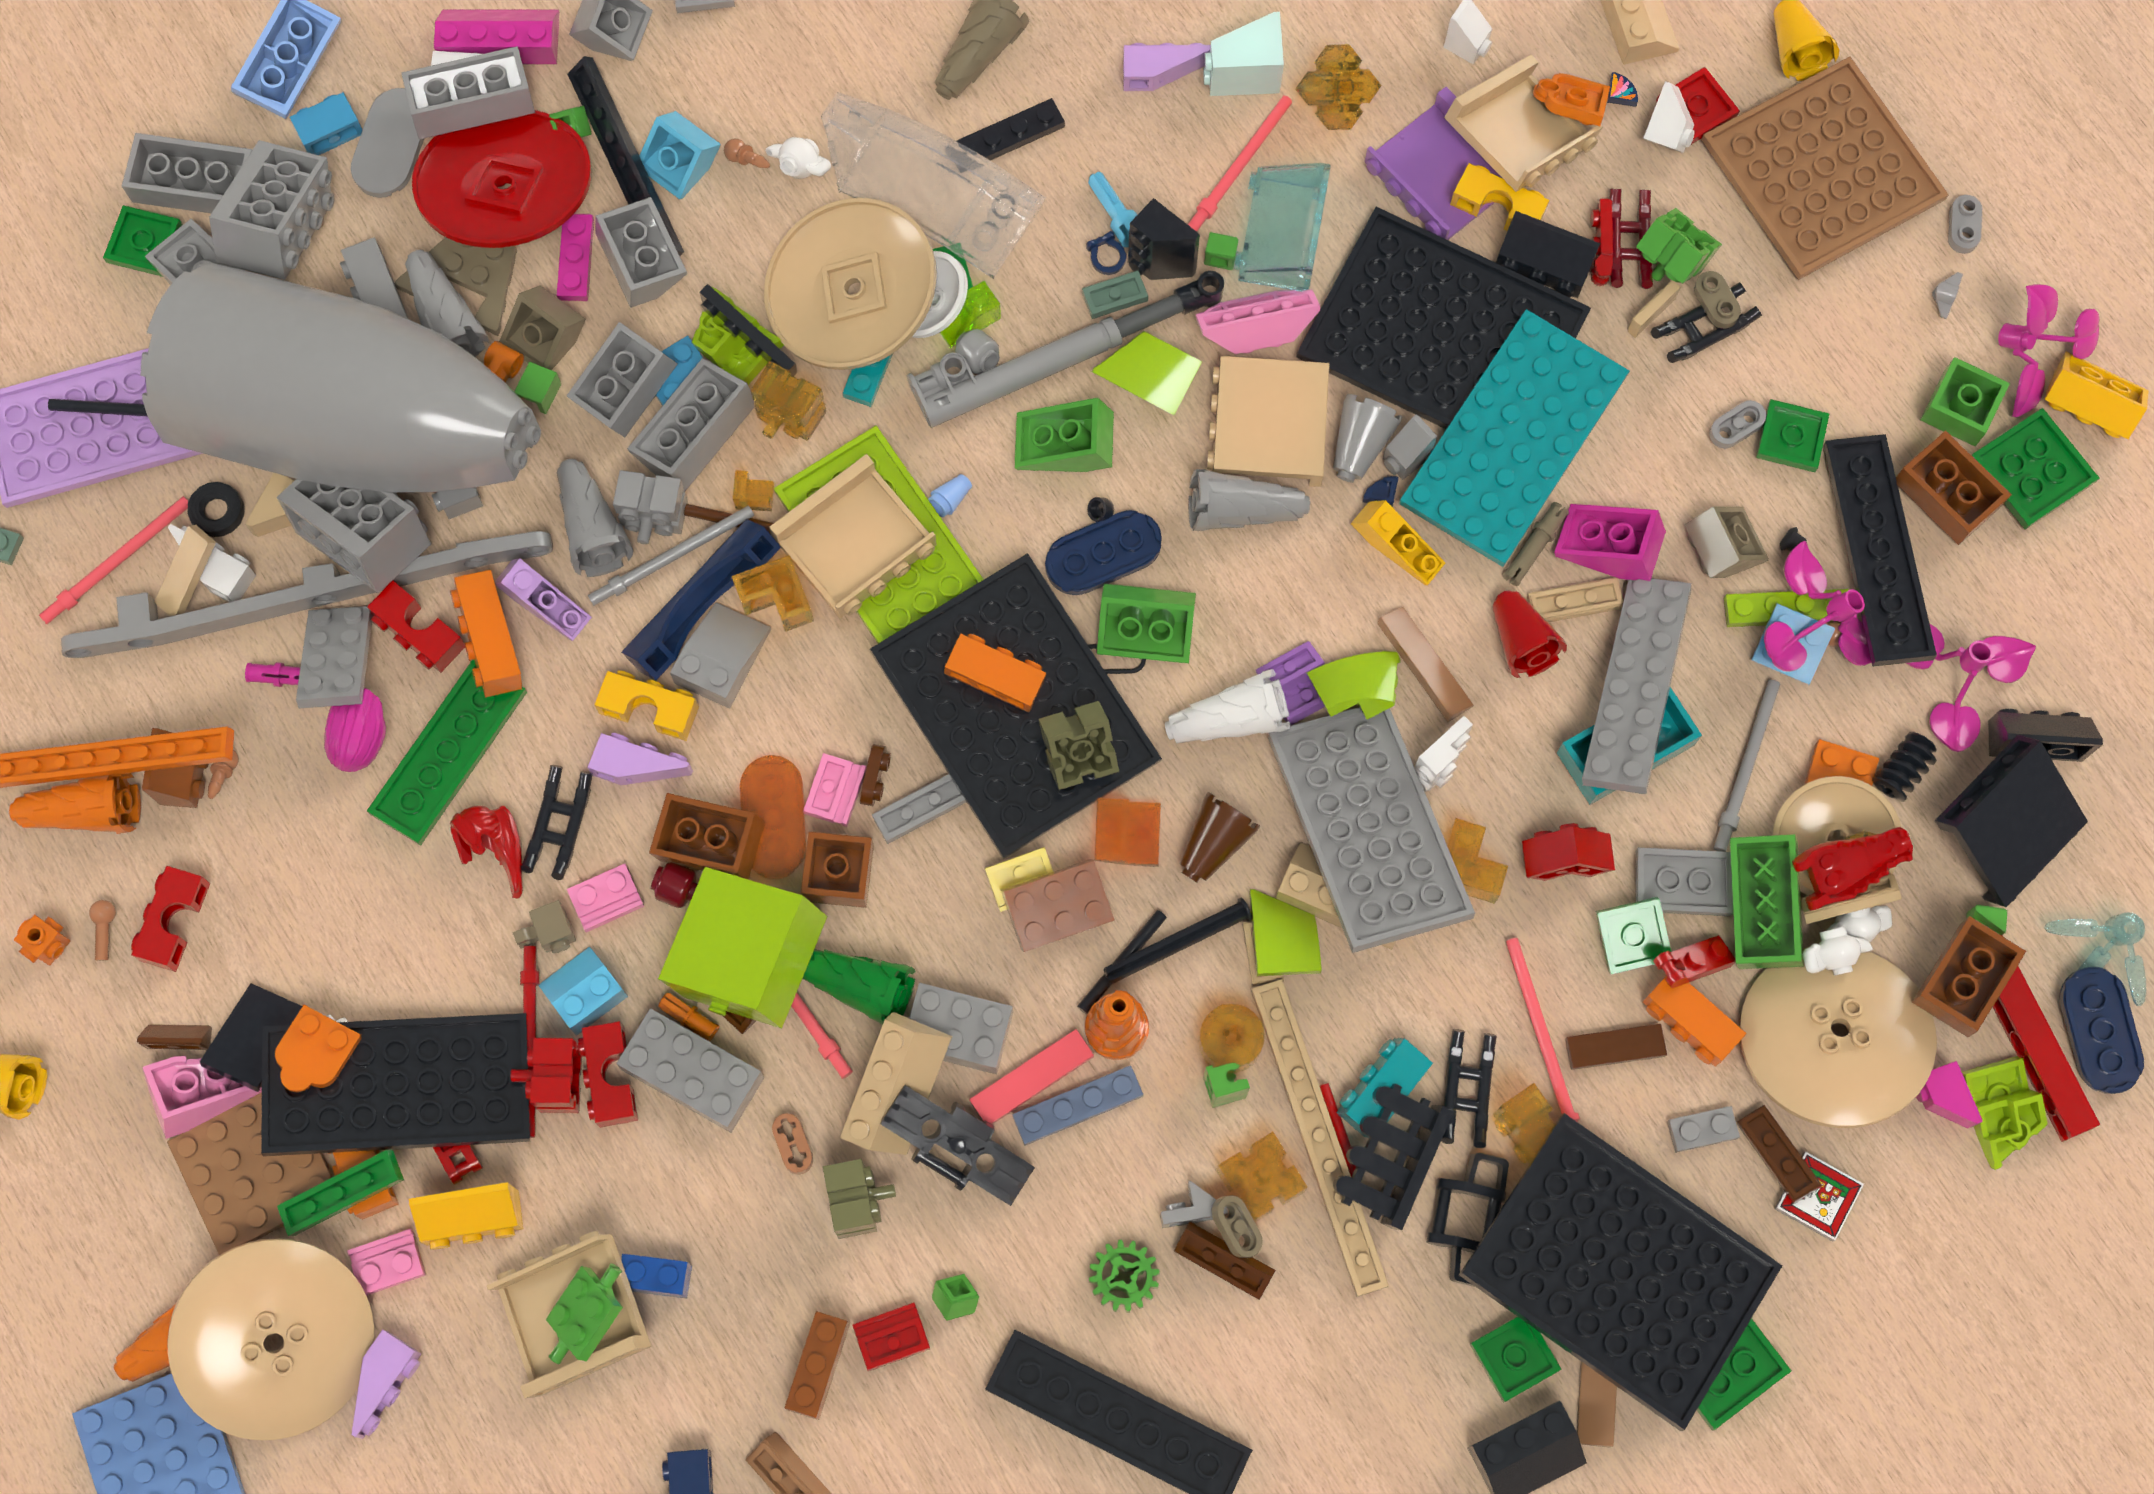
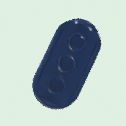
M1126 510L1114 514L1107 520L1093 523L1056 540L1047 553L1045 561L1046 575L1050 583L1063 593L1069 595L1089 593L1103 587L1104 584L1112 583L1151 565L1161 550L1162 535L1160 528L1153 518L1146 514L1138 513V511Z
M2100 967L2079 969L2067 977L2060 991V1005L2079 1075L2095 1091L2105 1094L2125 1092L2137 1083L2136 1081L2144 1069V1056L2126 989L2122 981L2116 975L2106 971V969Z

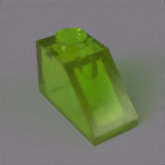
M985 281L967 290L965 303L960 313L947 328L940 332L950 348L956 345L957 339L961 334L973 329L982 330L1001 319L1000 303Z

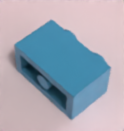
M344 92L328 96L323 102L310 108H302L295 115L289 117L306 151L316 155H321L361 136L362 133L360 123Z

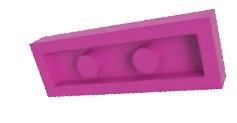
M574 214L562 224L556 295L561 301H588L594 217L591 214Z

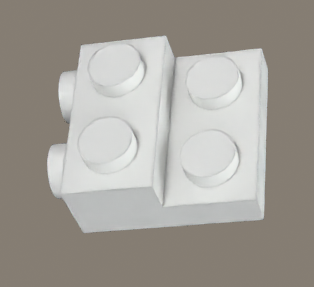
M1465 716L1419 756L1414 768L1424 792L1430 791L1436 785L1439 788L1443 787L1453 777L1452 773L1457 768L1455 762L1459 754L1466 748L1465 744L1471 738L1468 734L1473 724Z

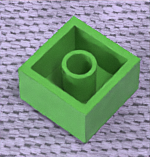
M1954 357L1944 370L1920 421L1943 432L1946 430L1950 435L1976 447L1986 434L2010 383Z

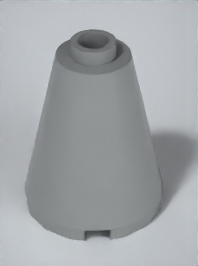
M1347 394L1343 402L1333 469L1338 472L1337 477L1350 483H1354L1355 479L1361 480L1402 419L1401 415L1395 416L1396 411L1375 400L1365 398L1363 403L1355 401L1357 395Z

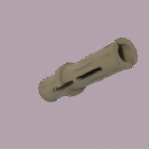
M1553 502L1542 520L1535 523L1532 528L1533 533L1506 572L1503 573L1502 576L1506 581L1512 578L1509 583L1514 586L1520 585L1522 579L1546 544L1552 542L1556 537L1555 531L1569 514L1565 507L1562 511H1559L1562 505Z

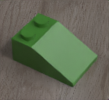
M1099 398L1018 412L1016 421L1015 469L1089 472L1111 468L1113 459L1114 412Z

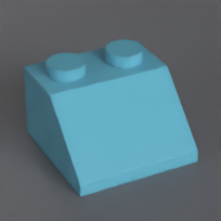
M677 111L656 117L639 157L651 179L678 199H682L710 169L721 144Z
M588 947L538 985L576 1036L582 1032V1028L590 1026L628 997L591 947Z

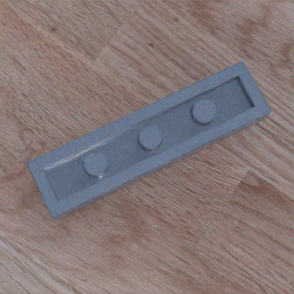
M1130 1065L1014 1113L1012 1117L1024 1146L1137 1100L1143 1097L1144 1094Z

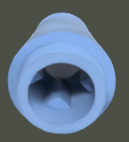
M959 474L957 477L933 490L928 500L940 517H945L947 514L952 515L972 488V484L966 476Z

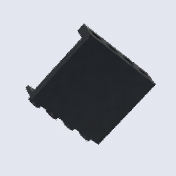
M2017 735L1935 819V822L1940 830L1953 833L1988 888V891L1982 896L1983 899L2007 907L2037 877L2044 867L2057 856L2065 845L2087 824L2088 820L2042 742Z

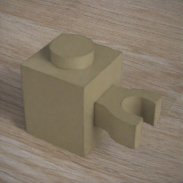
M559 900L529 911L533 926L512 932L517 945L521 949L524 946L540 941L541 946L547 953L550 951L552 953L565 951L570 948V943L576 941L565 909Z

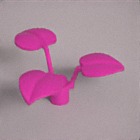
M2033 284L2026 286L2028 295L2027 326L2006 323L2002 326L1998 336V343L2001 347L2014 349L2013 355L2019 356L2029 363L2024 367L2020 375L2011 417H2019L2035 408L2042 398L2045 387L2044 371L2038 369V362L2025 354L2024 351L2027 349L2031 350L2036 343V339L2074 342L2073 356L2077 359L2089 357L2095 350L2099 339L2100 317L2098 311L2089 308L2081 312L2075 324V336L2042 334L2048 328V323L2056 315L2058 294L2054 288L2048 285Z
M1806 541L1801 542L1792 549L1786 559L1784 566L1786 580L1791 589L1798 595L1808 593L1811 599H1831L1826 608L1828 615L1797 635H1794L1792 629L1783 622H1774L1769 625L1764 633V643L1772 663L1778 669L1786 672L1799 669L1806 661L1807 651L1798 640L1831 620L1842 622L1838 627V630L1842 633L1839 636L1838 643L1848 661L1857 666H1865L1872 663L1863 622L1856 618L1857 614L1862 612L1865 607L1862 595L1853 589L1843 594L1840 590L1834 593H1824L1827 587L1826 574L1818 560L1810 552Z
M1930 624L1937 653L1935 659L1943 661L1959 656L1961 668L1969 673L1954 705L1945 702L1938 704L1931 711L1929 718L1930 728L1934 735L1952 751L1961 752L1968 749L1974 743L1980 732L1981 722L1977 711L1967 706L1960 707L1974 677L1987 666V671L1993 679L2003 683L2016 682L2027 671L2036 646L2012 637L1992 636L1983 641H1974L1967 649L1960 647L1956 651L1940 654L1944 649V638L1942 633ZM1934 660L1906 664L1916 669L1925 670L1933 664Z

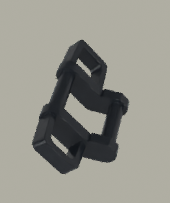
M1483 1153L1472 1154L1464 1181L1444 1178L1437 1179L1436 1189L1439 1190L1432 1232L1428 1233L1426 1243L1452 1248L1449 1277L1453 1282L1475 1287L1459 1275L1461 1252L1463 1250L1473 1253L1480 1242L1445 1234L1451 1194H1466L1489 1200L1483 1230L1484 1236L1498 1215L1501 1203H1504L1507 1192L1505 1190L1509 1162L1506 1159ZM1479 1161L1491 1163L1498 1167L1496 1189L1473 1183Z

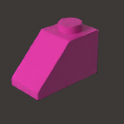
M1957 1061L1933 1069L1923 1089L1916 1097L1920 1103H1923L1925 1109L1967 1129L1983 1122Z

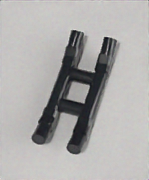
M1741 282L1730 288L1735 298L1746 292ZM1700 305L1679 317L1653 327L1651 335L1653 338L1658 339L1675 334L1682 328L1692 342L1668 352V361L1675 363L1680 360L1689 359L1726 337L1742 331L1762 316L1761 312L1755 306L1746 313L1741 314L1734 326L1726 329L1716 327L1717 329L1702 336L1694 324L1695 321L1707 316Z
M550 765L548 780H546L543 793L544 797L532 838L525 853L526 856L521 865V870L525 873H532L541 855L543 842L561 846L551 876L556 880H562L573 857L574 846L584 811L589 801L593 774L581 771L573 801L574 804L555 801L560 789L563 767ZM552 813L570 816L565 834L547 830Z
M1452 1029L1448 1052L1444 1106L1454 1112L1441 1142L1444 1144H1452L1454 1142L1456 1110L1475 1112L1473 1146L1485 1148L1497 1035L1484 1033L1479 1068L1461 1066L1465 1031ZM1459 1078L1478 1081L1477 1100L1457 1097Z

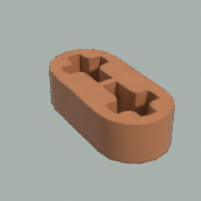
M788 1113L781 1114L774 1120L772 1131L783 1163L792 1174H804L810 1170L813 1164V1155L804 1130L797 1117ZM784 1121H788L790 1125L796 1124V1128L792 1129L794 1141L789 1142L784 1133L779 1134L778 1130L783 1128L782 1123ZM797 1146L801 1155L807 1154V1158L803 1160L802 1167H797L795 1163H789V1160L794 1158L791 1150L792 1147Z

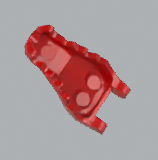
M1897 827L1877 835L1849 840L1828 841L1807 849L1792 861V864L1797 872L1807 870L1814 893L1805 899L1808 909L1810 911L1816 910L1827 904L1853 899L1857 894L1866 892L1870 884H1877L1882 877L1887 876L1890 868L1896 867L1901 862L1912 861L1913 845L1909 833L1905 829Z

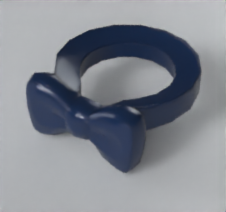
M1112 231L1086 243V250L1091 252L1092 266L1096 271L1104 275L1118 273L1126 262L1125 249L1119 242L1114 240L1115 234ZM1107 244L1116 249L1120 255L1119 262L1112 267L1101 265L1097 259L1099 246Z

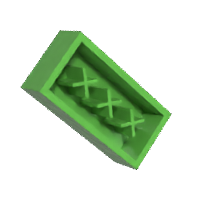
M1796 835L1730 838L1737 967L1739 969L1804 967L1802 956L1803 936L1799 872L1795 871L1792 861L1798 856Z

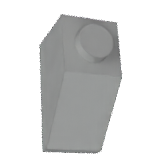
M1417 414L1411 418L1388 444L1383 456L1386 468L1393 475L1397 474L1402 480L1425 463L1433 450L1437 435Z

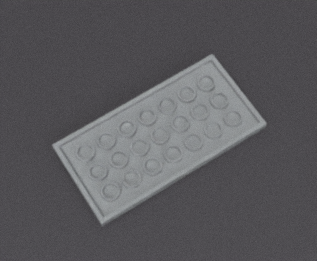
M1360 707L1340 712L1332 717L1329 715L1292 725L1289 730L1283 732H1271L1268 734L1272 750L1352 953L1474 919L1475 911L1390 708L1367 720Z

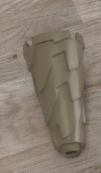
M973 0L968 9L969 13L964 24L958 32L959 35L943 60L944 65L935 80L937 86L935 90L939 95L947 100H950L951 97L957 98L1025 30L1029 24V18L1025 12L1021 17L1016 14L1019 6L1012 0Z

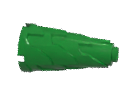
M814 949L802 979L883 1025L884 1020L892 1012L904 1015L915 984V979L908 977V974L913 975L916 972L913 967L906 964L901 965L882 960L879 961L868 957H853L826 949L824 951Z

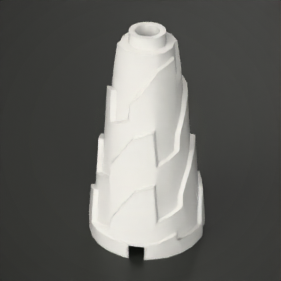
M1273 669L1263 671L1261 674L1243 680L1244 682L1226 688L1217 695L1190 704V707L1169 715V721L1165 722V729L1169 740L1175 739L1176 743H1184L1196 740L1207 741L1223 737H1242L1257 733L1263 734L1289 730L1290 722L1282 723V718L1289 717V712L1279 679L1275 681L1270 680L1271 677L1276 675Z

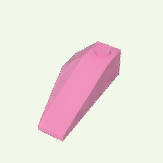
M174 1056L142 1067L154 1110L166 1139L185 1133L262 1092V1087L257 1092L201 1067L199 1062L201 1058L186 1059V1056Z

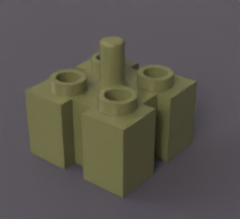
M1099 701L1075 708L1076 715L1065 718L1063 712L1038 719L1043 741L1047 747L1045 751L1049 768L1059 790L1083 783L1082 776L1093 773L1095 779L1119 772L1116 753L1110 742L1113 741L1109 720Z
M862 1159L823 1166L833 1228L838 1239L877 1232L876 1223L882 1222L877 1200L896 1197L894 1184L875 1187L871 1167H865Z

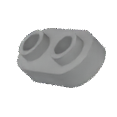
M1961 195L1956 198L1949 211V245L1954 251L1966 254L1972 252L1979 244L1982 229V205L1976 197L1971 195ZM1964 205L1970 207L1972 211H1967ZM1962 232L1968 233L1970 238L1963 236Z
M1749 400L1739 404L1714 421L1709 432L1711 441L1714 445L1723 449L1735 446L1762 427L1766 420V411L1756 401ZM1744 416H1750L1753 422H1747ZM1721 431L1727 432L1728 435H1729V437H1728V438L1722 437V436L1720 435V432H1721Z

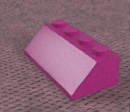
M443 9L435 20L434 49L435 51L485 54L518 46L522 64H557L560 12L557 9Z

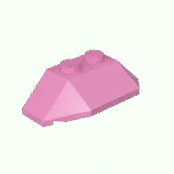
M1278 290L1218 303L1208 308L1205 312L1196 314V320L1203 336L1234 354L1250 353L1257 349L1279 347L1285 343L1294 342L1318 314L1320 304L1313 290H1304L1302 292Z

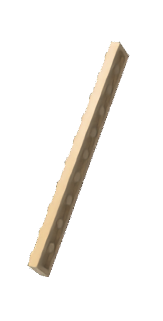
M1280 979L1252 988L1251 992L1356 1297L1387 1288L1389 1285L1361 1205L1353 1201L1350 1206L1341 1203L1343 1196L1337 1194L1333 1188L1334 1180L1338 1176H1351L1283 980Z

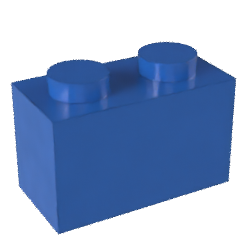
M622 1254L621 1261L632 1292L687 1299L692 1271L691 1264L686 1261Z

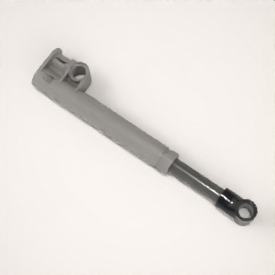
M1206 271L1200 275L1198 280L1175 289L1174 294L1116 320H1113L1112 317L1103 319L1098 324L1094 323L976 376L973 375L966 359L961 354L952 352L943 356L940 362L930 366L928 371L913 376L911 373L907 374V380L928 425L933 428L1106 352L1109 348H1115L1122 344V338L1182 312V314L1186 315L1204 306L1212 307L1220 303L1223 296L1224 279L1216 271ZM1205 286H1213L1217 291L1207 292L1203 288ZM951 367L961 369L958 374L947 373V370Z

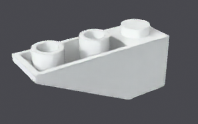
M170 524L168 529L178 545H180L187 527L182 526L179 529ZM216 543L200 580L211 593L228 602L241 600L256 577L249 567L251 563L239 554L234 553L233 556L224 553L225 549Z

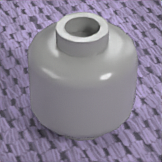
M970 330L961 334L957 339L955 353L961 354L966 359L972 373H983L994 368L999 362V345L982 330Z

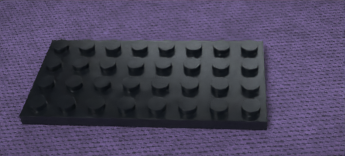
M526 1013L338 1022L361 1034L362 1039L334 1083L324 1088H317L311 1085L302 1092H292L283 1086L280 1078L282 1069L278 1066L275 1058L276 1047L290 1025L262 1026L261 1154L263 1157L530 1142L529 1099H526L525 1095L526 1082H511L510 1079L512 1069H528Z

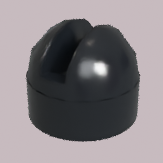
M1095 497L1088 504V515L1095 522L1107 520L1114 514V505L1107 498Z

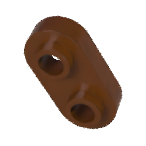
M872 745L861 791L860 804L873 807L875 801L880 802L882 799L884 783H880L882 771H888L891 760V753H886V746Z

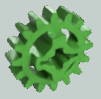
M1118 1240L1116 1249H1113L1108 1243L1105 1245L1106 1255L1099 1252L1095 1254V1257L1100 1262L1099 1265L1090 1264V1269L1096 1272V1275L1089 1278V1283L1098 1285L1092 1293L1094 1296L1099 1294L1104 1296L1101 1301L1103 1306L1109 1301L1112 1302L1114 1312L1118 1310L1119 1305H1124L1126 1313H1130L1131 1304L1134 1303L1139 1309L1143 1308L1141 1299L1144 1297L1152 1300L1153 1295L1149 1289H1157L1159 1283L1152 1280V1277L1160 1274L1159 1269H1151V1265L1154 1264L1156 1258L1150 1257L1147 1259L1145 1257L1148 1249L1146 1247H1143L1140 1251L1135 1250L1136 1241H1132L1128 1248L1124 1247L1122 1240ZM1121 1255H1130L1139 1261L1134 1263L1127 1262L1122 1259ZM1109 1261L1112 1267L1111 1276L1102 1280L1103 1268ZM1122 1268L1125 1272L1134 1271L1130 1276L1129 1284H1126L1123 1280L1114 1282L1119 1275V1269ZM1146 1272V1283L1143 1289L1139 1291L1136 1284L1137 1278ZM1117 1289L1125 1292L1129 1298L1116 1297L1110 1292Z

